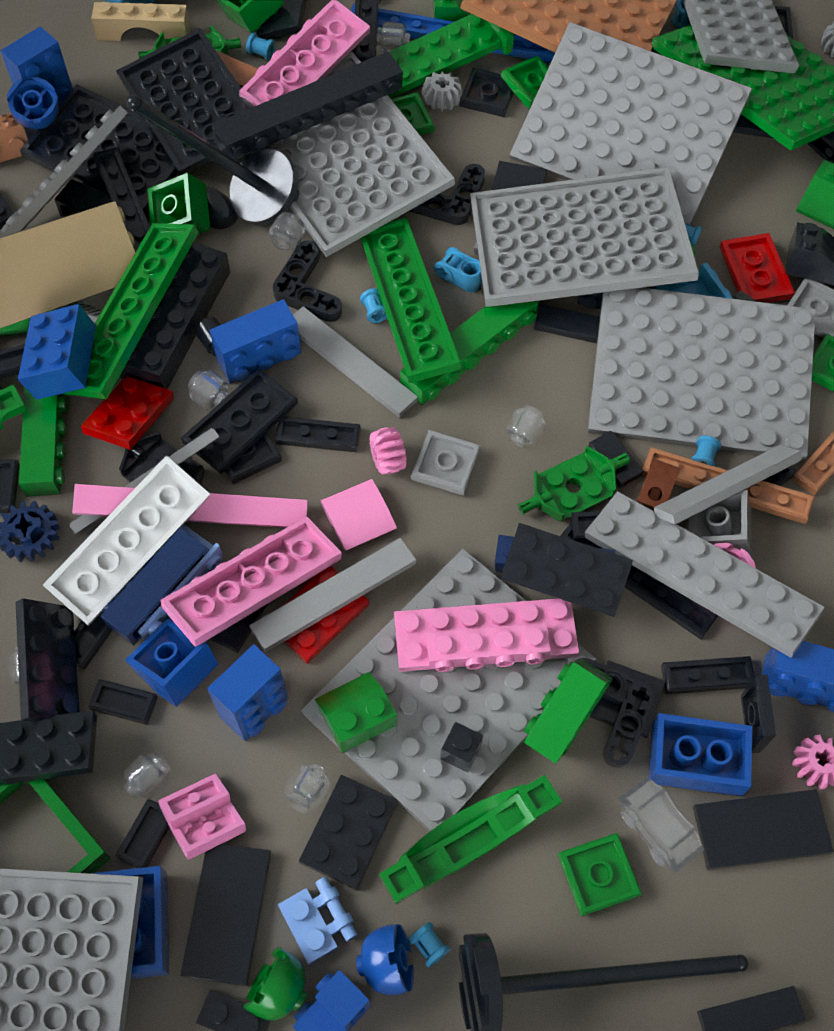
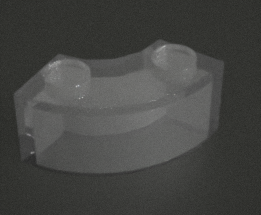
M647 776L618 798L624 810L621 812L623 820L630 828L637 830L642 839L651 848L650 854L660 866L666 864L676 873L704 851L696 828L677 810L666 790Z

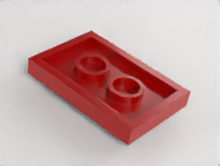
M770 233L721 241L719 248L737 293L742 290L756 302L762 303L792 299L795 292L788 275L785 274V268Z
M126 376L109 394L108 398L81 425L82 433L131 450L174 400L173 391Z
M329 566L314 576L285 604L339 573L332 566ZM362 595L284 641V643L308 664L370 605L369 600Z

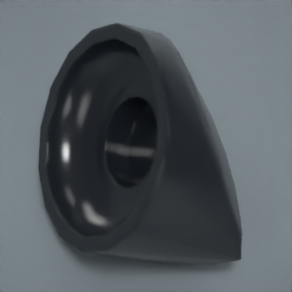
M208 186L207 200L210 227L213 229H224L232 226L237 221L238 214L233 209L230 198L219 190Z

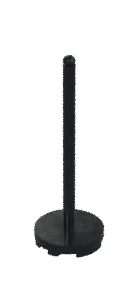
M137 95L128 96L126 100L128 108L233 174L230 184V201L235 212L244 220L261 227L274 225L283 219L282 216L287 212L292 203L297 201L299 197V170L281 152L274 149H261L251 153L241 163H238Z
M487 933L465 934L463 936L464 945L459 947V961L463 982H459V993L466 1029H471V1031H502V995L744 972L747 970L749 963L744 955L739 954L500 977L495 948Z

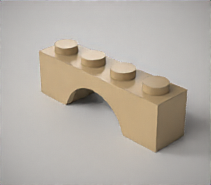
M94 2L91 16L96 38L101 41H120L122 34L126 30L135 27L150 29L158 35L164 32L165 39L183 37L190 33L191 27L187 5Z

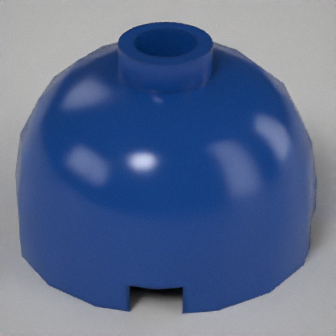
M32 77L33 80L24 81V78L18 80L11 86L7 94L8 107L14 119L29 129H43L50 126L59 113V99L54 87L48 81L39 77Z
M401 924L385 925L371 932L362 944L361 955L356 958L358 974L365 976L366 982L374 991L384 995H400L413 989L414 968L413 964L408 966L406 951L411 952L406 932Z

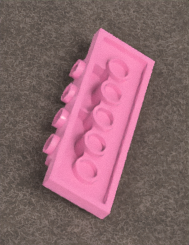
M331 0L312 20L308 19L303 25L302 30L297 34H293L281 50L275 51L271 60L265 66L262 65L258 68L255 76L239 90V96L249 101L254 107L325 78L370 33V26L340 2Z
M306 516L275 535L266 537L264 541L254 547L245 549L240 555L228 562L219 564L207 574L196 577L191 583L161 599V607L196 647L341 560L342 552Z
M559 598L394 612L399 672L428 669L448 672L453 670L454 667L465 666L467 669L474 670L488 664L508 667L513 665L514 662L525 661L527 664L534 665L549 659L572 658L579 655L572 604Z

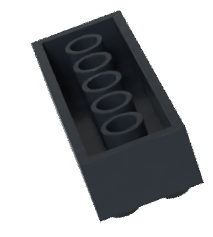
M197 243L192 244L119 378L124 379L126 376L168 389L196 337L195 328L197 323L207 317L230 274L226 252Z

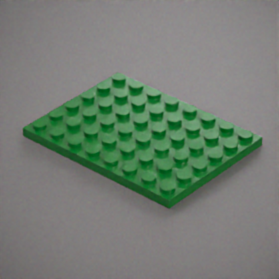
M691 25L653 38L652 48L661 55L752 88L741 114L790 151L834 131V66L823 61L820 55L810 52L801 42L787 36L799 66L796 73H786L704 63Z

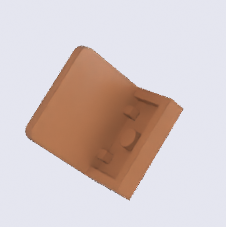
M11 113L0 116V162L21 157L20 150L28 141L23 126L14 119Z

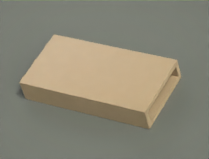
M115 201L0 238V328L117 286L135 254L133 248L135 242L132 234L126 230L124 213L119 206L117 207Z

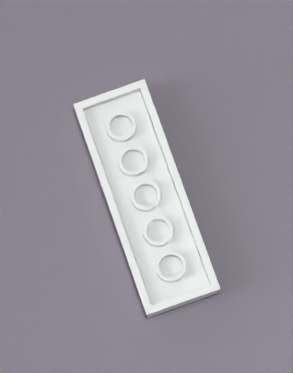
M166 455L53 573L43 586L89 626L104 610L107 603L123 590L126 583L138 574L148 560L164 546L169 538L210 497V493Z

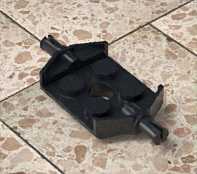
M153 433L140 438L131 450L125 448L119 471L131 483L159 464L166 455L169 457L177 452V450L162 439L161 433ZM188 458L178 464L182 470L201 485L205 473L201 464L198 467Z

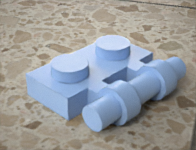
M323 877L315 883L321 893L316 898L312 899L307 888L278 904L308 965L338 949L332 937L333 935L341 931L346 942L358 935L352 925L354 920L351 914L345 912L338 899L340 894L336 886L332 887L327 877ZM326 905L334 918V921L327 926L318 911Z

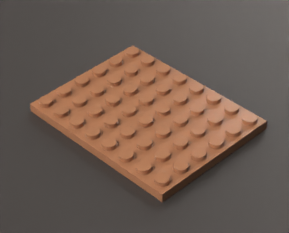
M463 0L460 9L555 53L569 22L651 51L653 38L660 35L677 0Z

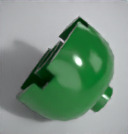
M277 947L271 953V956L276 958L271 966L264 963L246 996L251 1002L243 1006L247 1011L265 1020L276 1021L287 1016L292 1009L298 1011L307 997V992L303 990L306 982L304 967L295 956L281 947Z

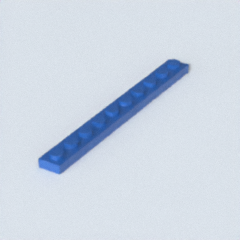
M355 4L351 8L352 13H355ZM379 8L377 32L418 39L454 21ZM514 34L513 51L508 56L525 59L539 56L543 62L551 63L555 52ZM501 49L491 52L504 55Z

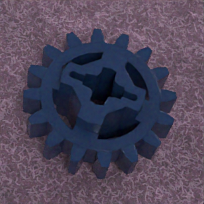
M22 501L19 509L12 505L10 506L11 513L9 515L6 513L1 514L4 521L0 522V549L2 552L5 551L10 559L15 556L19 562H22L25 556H28L30 561L33 562L36 554L45 557L43 550L46 548L53 550L54 546L51 541L59 540L60 538L56 532L60 530V526L56 521L57 518L53 511L50 512L45 504L39 507L37 502L33 501L30 507H27L25 502Z

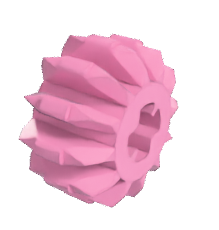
M385 427L371 433L369 444L378 472L382 475L393 474L405 469L407 460L406 450L398 430L395 427Z
M820 734L815 735L812 740L805 738L801 741V746L795 748L794 754L798 758L792 761V766L801 768L797 773V777L802 778L806 776L808 778L807 786H812L815 782L819 789H825L828 784L834 786L833 737L828 738L824 742Z

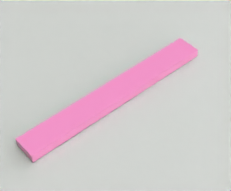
M75 484L72 513L76 515L108 517L135 488ZM210 493V497L186 522L287 528L307 516V500Z

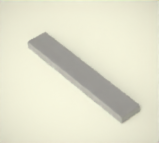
M305 307L300 308L293 314L298 323L299 338L398 418L403 416L418 402V396Z
M211 428L169 456V458L178 465L216 440L219 435L214 428ZM156 466L125 487L136 488ZM82 515L71 522L69 526L76 534L101 516Z
M779 445L654 507L655 515L662 520L677 524L802 460L801 451Z
M399 538L249 625L250 630L266 653L416 564V559L402 539Z

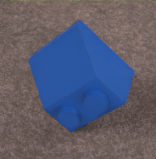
M169 618L125 659L127 664L158 695L176 707L218 665L215 656L206 642L195 647L175 622Z

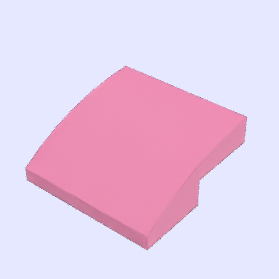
M372 479L321 500L331 526L334 527L344 551L397 529L390 511Z
M216 773L158 800L164 817L188 860L246 832L244 821L232 805L230 794Z

